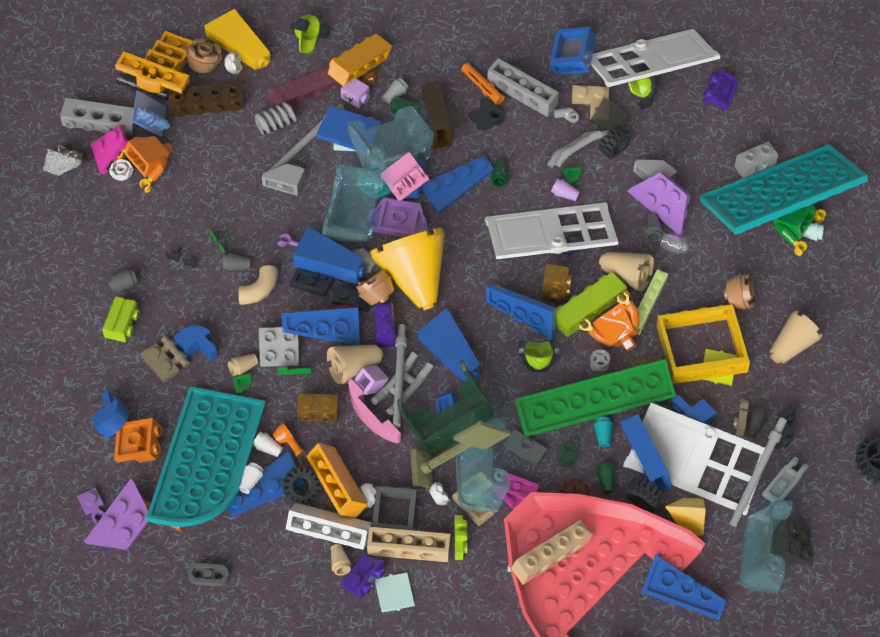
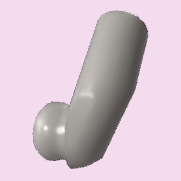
M571 107L553 110L554 118L564 117L572 123L579 121V114Z

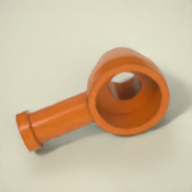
M284 423L276 428L272 435L279 445L288 443L296 457L305 452Z

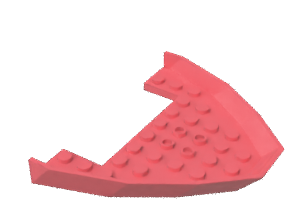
M531 492L504 518L509 567L523 615L536 637H570L567 634L645 553L652 559H654L656 554L683 572L698 557L705 546V543L690 530L632 504L581 494ZM581 520L592 535L588 544L523 585L511 569L515 561Z

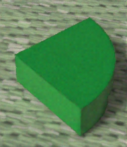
M581 166L563 169L564 179L570 185H574L580 179Z
M251 373L232 377L236 395L240 396L245 393V390L247 391L252 383Z

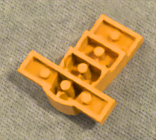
M165 31L161 39L156 40L152 50H148L145 59L123 51L115 67L117 70L136 76L137 85L146 91L161 93L166 88L182 93L190 80V76L181 73V71L188 63L186 49L193 41Z

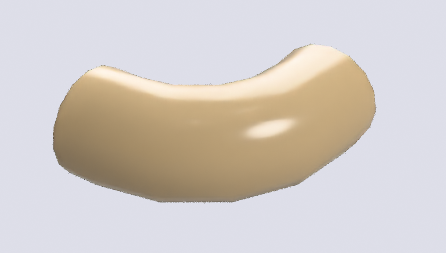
M270 265L263 266L259 270V278L255 283L239 286V304L257 303L269 296L276 286L278 269Z

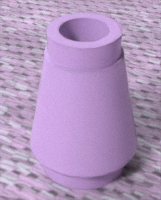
M558 178L551 192L555 193V196L576 201L580 192L564 179L560 180Z

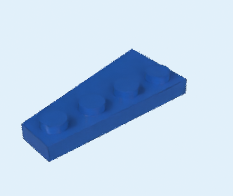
M483 155L425 182L421 190L439 216L444 209L454 204L459 197L464 196L469 192V189L489 176L494 168L486 156Z
M491 283L486 287V302L506 315L510 313L519 323L522 324L524 322L528 324L535 333L541 332L546 335L548 341L552 342L555 339V307Z
M357 307L281 313L282 332L360 345Z
M289 451L263 469L262 478L248 494L239 490L235 500L227 508L231 517L284 496V489L282 488L284 481L282 480L286 477L285 474L297 468ZM298 478L294 482L295 491L305 487L302 478Z
M655 554L642 593L719 621L726 600Z

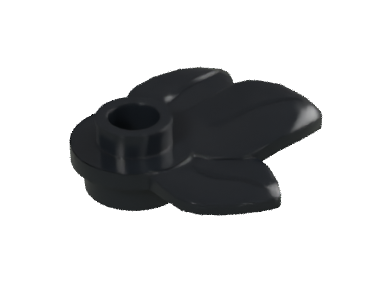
M480 99V109L468 113L469 118L477 123L476 128L479 130H488L493 125H500L504 121L502 110L496 108L495 103L485 99Z

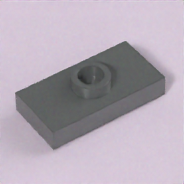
M515 429L504 443L505 448L535 466H538L548 451L547 448L529 437H525V435Z

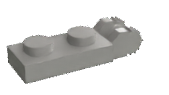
M796 456L788 465L783 467L762 494L763 497L778 507L809 468V465L805 463L798 472L793 470V467L797 465L799 460Z

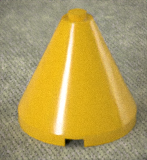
M443 228L433 229V235L430 232L424 231L383 245L384 251L382 252L378 251L377 248L370 251L375 263L391 276L394 283L418 308L423 307V310L434 308V303L437 302L445 238Z

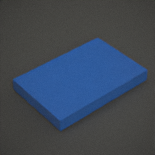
M329 106L316 134V138L368 154L381 127V122Z

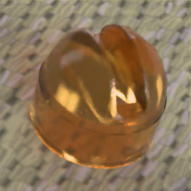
M375 71L367 72L363 76V81L366 85H377V74Z

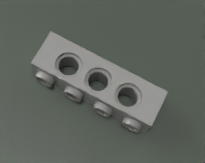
M498 58L488 69L487 81L489 83H493L497 89L548 117L558 105L559 92Z
M65 98L60 115L62 125L67 128H83L86 131L96 130L105 134L120 125L124 128L126 136H134L137 124L132 122L134 108Z

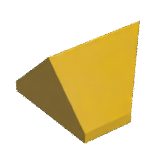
M682 498L665 506L677 525L690 530L696 536H703L706 509L704 499Z

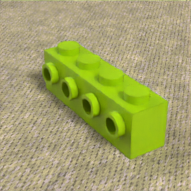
M613 272L603 275L597 283L587 286L578 296L574 295L568 303L556 308V326L566 337H569L580 329L579 323L582 326L588 324L584 318H589L592 321L618 303V294H620L621 298H625L624 291H627V287Z

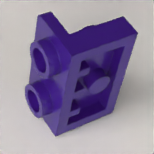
M723 69L712 73L708 79L709 86L703 93L704 100L702 103L706 105L712 102L720 108L727 110L730 107L739 79Z
M364 553L341 583V586L362 599L365 594L368 595L371 592L375 580L380 579L384 575V560L379 559L377 561Z

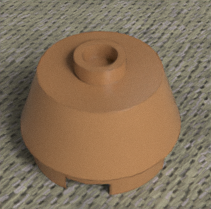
M207 39L193 40V43L186 49L190 68L199 73L214 71L222 59L221 47L217 43L214 45L207 43Z
M384 270L374 274L356 287L359 293L358 296L370 305H374L377 302H385L389 299L388 295L394 291L391 276Z
M739 273L726 281V289H724L725 299L729 301V305L733 304L734 308L748 310V308L755 307V302H752L751 299L755 296L753 281H748L750 273Z

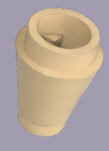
M255 354L231 358V361H228V368L233 376H240L257 365L258 359Z
M341 544L333 545L330 548L332 571L339 576L345 575L351 570V562Z

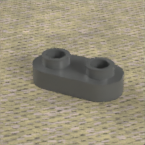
M196 563L189 568L188 577L190 582L195 585L223 586L229 580V572L225 566L220 564ZM197 573L202 574L200 578L195 577ZM219 574L223 576L221 579L215 578Z

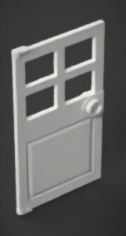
M694 29L650 40L640 39L630 45L594 53L591 65L603 78L605 84L611 87L720 59V55ZM633 50L639 58L625 61L619 54ZM612 56L618 63L602 66L597 59ZM644 62L650 70L635 73L630 66ZM623 68L628 74L627 76L613 79L608 71Z
M607 202L485 217L496 259L544 253L560 254L569 250L618 245V239L608 212ZM600 210L603 221L585 223L582 212ZM576 213L579 224L561 226L558 215ZM605 227L608 239L590 240L587 229ZM581 230L584 242L566 243L563 232Z
M650 403L643 424L668 471L671 484L736 510L738 504L722 498V495L731 475L747 482L751 479L750 475L733 469L740 451L744 447L761 454L760 460L765 448ZM718 438L736 444L728 467L709 460ZM631 449L623 467L643 473ZM706 466L725 473L716 495L698 488ZM753 491V493H752V495H751V497H750V499H749V501H748V503H747V506H746V508H745V510H744V512H743V515H745V516H746V514L748 513V509H749V507H750L749 504H750V501H751L752 496H753V494H754V491Z

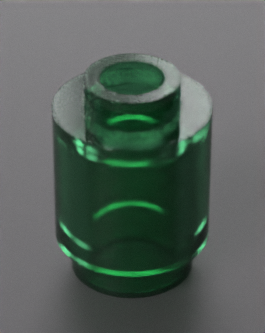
M570 441L562 442L559 445L557 461L561 466L571 467L576 463L577 446Z

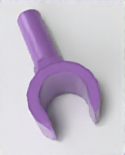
M286 233L279 236L285 242H277L280 247H284L287 244L294 246L299 244V242L292 240L290 235Z

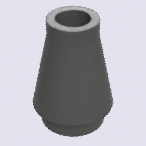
M650 214L647 217L644 235L648 241L657 242L661 239L663 231L659 222V216L657 214Z
M229 252L228 254H223L222 269H227V271L249 269L250 258Z

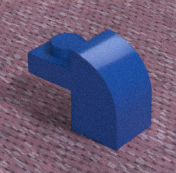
M190 326L174 336L177 347L187 355V358L199 349L211 362L218 358V348L212 341L211 332L207 328Z
M107 390L101 394L104 408L92 415L95 429L106 439L117 433L125 425L129 416V409L121 402L120 398L117 395H112Z
M679 395L672 399L671 410L706 425H710L715 420L716 411L704 399L692 408Z

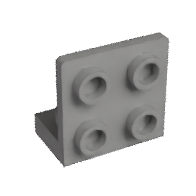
M282 326L259 328L261 367L299 365L298 335L282 332Z

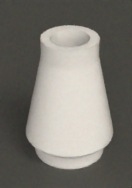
M260 432L253 442L256 450L276 457L283 450V447L267 433Z
M249 463L248 466H245L239 486L240 491L248 494L262 478L263 468L255 463Z

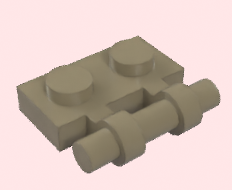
M164 336L161 339L164 343L162 348L155 343L140 353L141 357L163 383L179 373L177 365L181 363L186 368L190 364L187 360V355L176 347L177 344L174 340H170L168 336ZM171 352L175 357L171 360L166 355L167 353Z

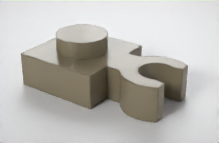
M741 400L738 417H734L733 428L736 429L735 436H744L749 404L747 400Z

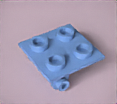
M137 91L132 122L162 137L163 130H167L170 126L168 120L165 119L166 106Z

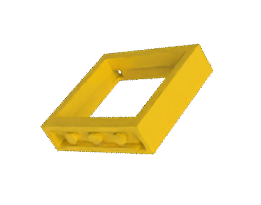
M733 304L719 305L712 308L703 307L692 311L684 310L679 313H666V315L658 316L657 329L673 384L748 372L750 361ZM727 320L737 358L680 367L675 366L666 329Z

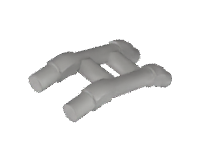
M598 130L582 134L581 137L563 148L557 149L552 154L547 165L551 168L555 165L561 167L572 153L596 139L603 138L604 135H607L608 130Z
M411 352L404 362L403 380L408 382L410 386L402 392V407L426 380L434 367L427 362L416 378L408 374L407 372L418 357L414 352ZM396 374L371 399L374 405L383 401L389 395V392L395 395ZM394 403L387 409L389 415L394 413Z

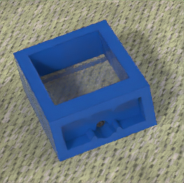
M591 27L557 30L549 63L555 75L589 72L596 36Z

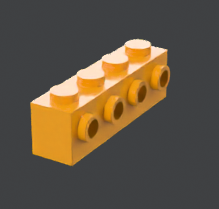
M378 34L367 37L360 44H355L349 51L346 50L339 57H334L329 64L328 75L345 86L385 61L389 56L392 45Z
M318 443L306 456L339 515L356 518L368 505L335 447Z

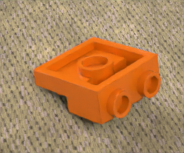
M153 418L126 422L116 433L114 460L117 462L136 460L139 463L157 460V454L161 453V446L158 443L159 436H162L163 433L161 425Z

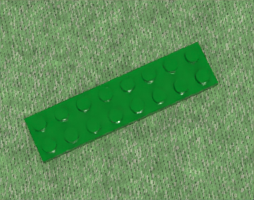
M666 359L524 396L514 401L525 437L649 405L650 403L668 400L676 397Z

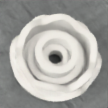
M231 52L225 58L226 69L232 74H239L243 68L240 63L241 57L237 55V52Z
M119 159L111 164L109 171L114 179L124 181L132 175L133 166L129 161Z
M440 482L433 483L430 493L437 505H446L450 499H448V494L443 490V485Z
M365 483L359 490L368 504L365 508H371L375 504L374 496L376 490L373 488V484Z

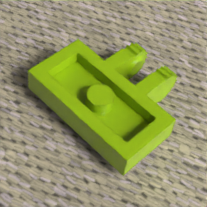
M455 515V560H463V553H467V521L463 519V515Z

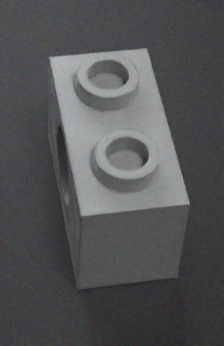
M768 141L738 154L734 167L740 176L745 178L775 166L778 154Z

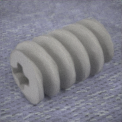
M282 102L281 107L276 105L274 109L269 108L268 113L262 111L261 115H255L256 125L262 135H264V130L270 134L271 127L274 131H277V124L283 128L284 121L287 125H290L289 119L296 122L293 108L286 102Z

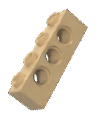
M579 520L518 558L511 569L524 585L586 546L592 535L582 521Z
M369 527L368 555L448 562L450 534Z

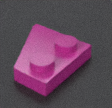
M120 125L90 144L99 171L102 174L108 172L106 168L109 163L117 159L120 151L128 143L124 128Z
M504 471L501 472L495 486V492L513 510L531 492H537L539 489V484Z

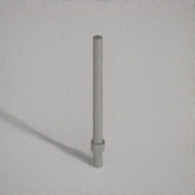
M342 104L336 106V108L345 109ZM323 120L268 171L287 164L316 136Z
M404 324L398 325V337H396L395 341L397 358L393 425L396 428L401 427L404 354L407 347V338L405 337L406 325Z
M780 417L774 431L770 432L768 436L769 441L729 525L737 526L776 443H779L782 437L781 433L787 422L786 419Z

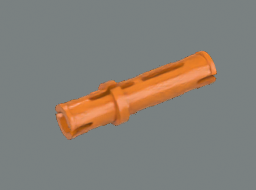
M470 63L462 66L461 71L482 90L485 96H488L496 105L504 101L505 96L495 88L493 83H489Z

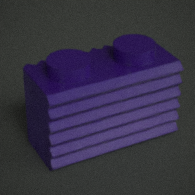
M393 303L375 304L376 345L380 348L395 347Z

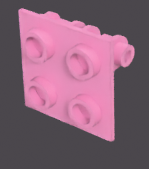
M410 152L380 173V176L399 202L429 180Z

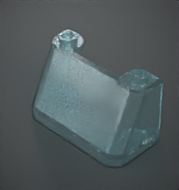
M413 106L399 109L392 122L365 128V124L361 120H354L348 122L347 127L348 135L362 169L368 176L382 173L408 152H410L415 160L425 161L429 157L434 132Z
M337 164L336 178L333 184L328 213L323 223L322 235L336 243L367 241L373 235L374 227H371L378 191L383 189L384 180L381 179V172Z
M493 418L485 422L506 429L505 419ZM495 444L485 450L472 446L456 455L458 502L464 509L498 512L510 487V481L506 471L493 468L492 454L495 452Z
M777 500L747 517L739 571V583L743 588L773 594L779 593L785 575V561L780 556L770 554L772 537H775L778 530L786 529L793 501Z

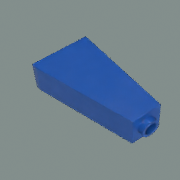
M307 227L293 253L294 267L327 274V276H333L334 278L358 284L360 278H363L366 272L364 260L361 256Z
M447 309L418 331V341L465 385L470 381L474 382L479 377L480 363Z
M638 414L628 416L624 421L620 422L621 427L647 482L653 483V486L656 485L662 493L672 489L668 471Z

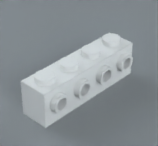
M295 503L289 510L286 529L315 538L364 549L368 542L369 527H372V522Z

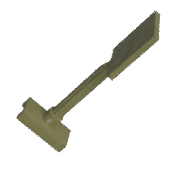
M480 421L453 437L455 441L461 443L431 459V453L415 448L411 451L413 487L422 486L425 487V491H430L433 484L432 471L435 470V467L472 446L485 450L510 436L511 431Z

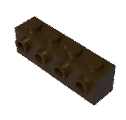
M241 81L185 87L182 93L169 89L172 116L183 117L191 114L202 115L203 113H220L222 111L244 109Z

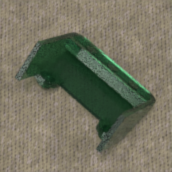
M464 359L460 363L462 371L467 378L461 384V392L465 398L432 417L425 409H417L410 413L402 400H397L399 413L423 448L430 454L441 452L457 442L453 438L455 435L480 421L488 423L494 416L493 408Z

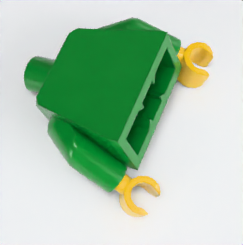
M811 204L773 220L775 230L791 245L793 244L795 246V254L801 256L803 253L802 249L805 251L807 244L804 241L798 242L797 239H802L813 220L815 223L822 224L826 212L822 209L817 211L816 207Z

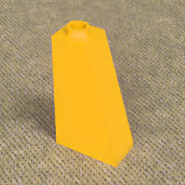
M235 9L204 25L207 38L217 43L229 53L237 52V55L241 57V61L254 70L260 67L264 68L271 62L269 50Z

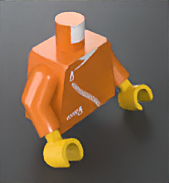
M154 136L146 138L134 137L120 151V156L117 157V160H125L127 156L144 177H149L140 181V188L148 185L145 188V193L152 189L151 183L159 178L168 165L167 160L169 154L172 153V146L170 143L161 144Z
M624 291L627 298L623 299L618 294L617 300L620 304L593 322L594 326H591L589 318H584L588 322L587 326H582L581 323H579V326L584 331L588 330V333L596 341L607 346L620 347L623 345L628 352L636 347L632 338L639 333L640 313L633 301L629 300V292Z

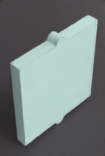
M407 573L389 574L387 577L375 580L382 612L400 611L402 608L415 606Z

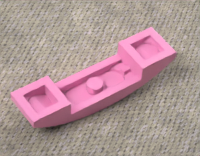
M350 379V399L356 413L364 424L374 433L388 441L397 444L401 442V433L389 420L382 424L363 403L364 392Z

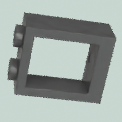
M389 485L376 486L372 527L413 531L416 489L410 487L393 488ZM381 497L410 500L408 526L378 523Z

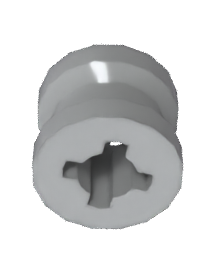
M601 349L594 351L591 355V369L594 372L607 371L610 363L609 353Z

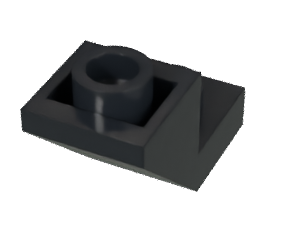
M792 403L778 413L775 421L776 426L780 417L787 420L781 433L782 437L779 443L775 445L777 450L782 446L787 447L793 440L794 430L789 425L796 418L797 407Z

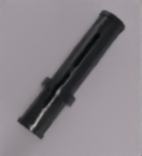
M120 72V77H117V84L130 87L133 91L138 90L165 101L169 99L167 97L169 96V89H165L161 93H152L137 85L136 76L131 77Z

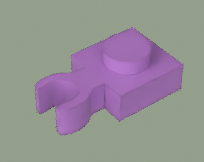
M93 488L78 495L77 498L85 514L92 513L93 522L97 524L95 518L98 515L103 516L105 513L100 510V508L104 507V504L96 488Z

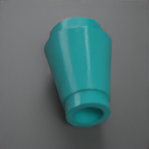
M609 417L596 418L593 425L599 447L611 446L613 422H611Z

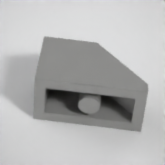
M636 160L634 163L633 171L644 181L659 172H664L675 182L677 171L664 160Z
M282 165L263 173V186L298 196L305 180V169L298 165Z

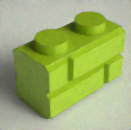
M120 297L114 298L102 329L105 338L126 342L128 336H132L134 326L132 325L134 320L137 321L140 315L137 302Z

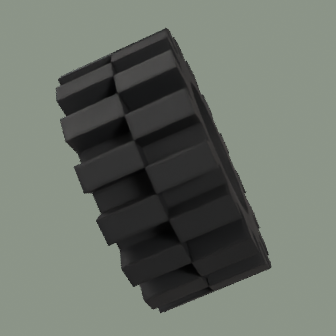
M616 125L615 128L613 127L611 131L607 132L606 136H603V140L599 142L598 150L608 159L612 160L621 154L625 147H628L632 136L624 127Z
M297 467L285 474L286 477L282 480L284 481L282 488L287 499L298 504H306L309 501H313L314 497L318 495L317 491L320 490L318 483L320 481L312 470ZM298 478H304L308 482V488L304 493H297L294 489V482Z
M635 477L625 491L626 498H629V501L634 503L633 505L639 506V508L650 513L656 511L664 499V495L661 494L662 491L658 490L656 485L653 486V483H648L646 479L642 480L639 477Z

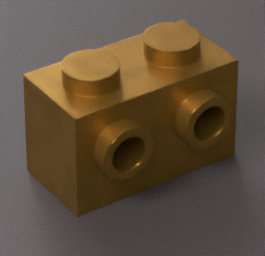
M546 264L542 299H547L554 303L564 302L565 296H569L572 275H568L569 267Z
M298 394V421L337 423L338 395Z

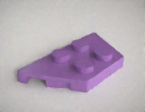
M659 172L628 190L633 197L653 214H657L659 219L678 235L684 234L685 229H683L684 219L687 218V205L689 204L690 194L664 172Z
M383 198L378 203V206L369 213V217L359 225L360 230L400 237H408L424 231L429 232L420 203L402 200L399 202V200Z
M132 479L128 481L84 542L86 544L129 550L149 522H147L146 517L149 510Z

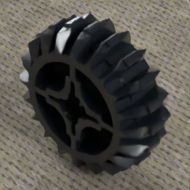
M873 434L871 439L867 437L864 442L859 444L855 462L858 463L856 467L861 470V476L867 474V481L872 478L875 485L880 481V435L877 437ZM874 449V455L868 458L867 453Z

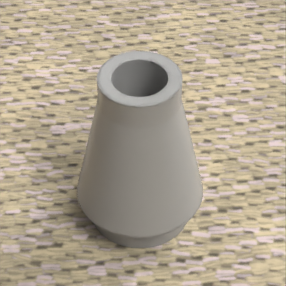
M401 78L394 79L382 98L390 104L392 98L401 97L406 94V90L409 87Z

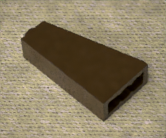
M429 83L422 85V99L433 148L451 147V124L440 84Z

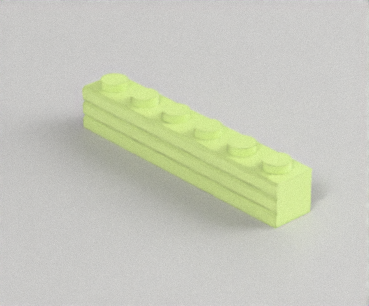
M658 269L638 307L640 313L638 335H640L668 278V273Z

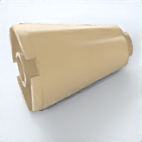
M606 252L601 255L599 265H601V269L609 274L613 272L622 282L642 292L649 284V281H646L648 275L652 276L654 258L649 254Z
M799 311L791 313L770 349L771 359L778 364L786 363L822 338V333L820 335L817 333L819 328L804 314L801 317L797 315Z
M377 345L334 346L327 351V362L331 361L332 365L329 370L337 384L349 382L350 379H354L363 367L378 365L383 358V352Z

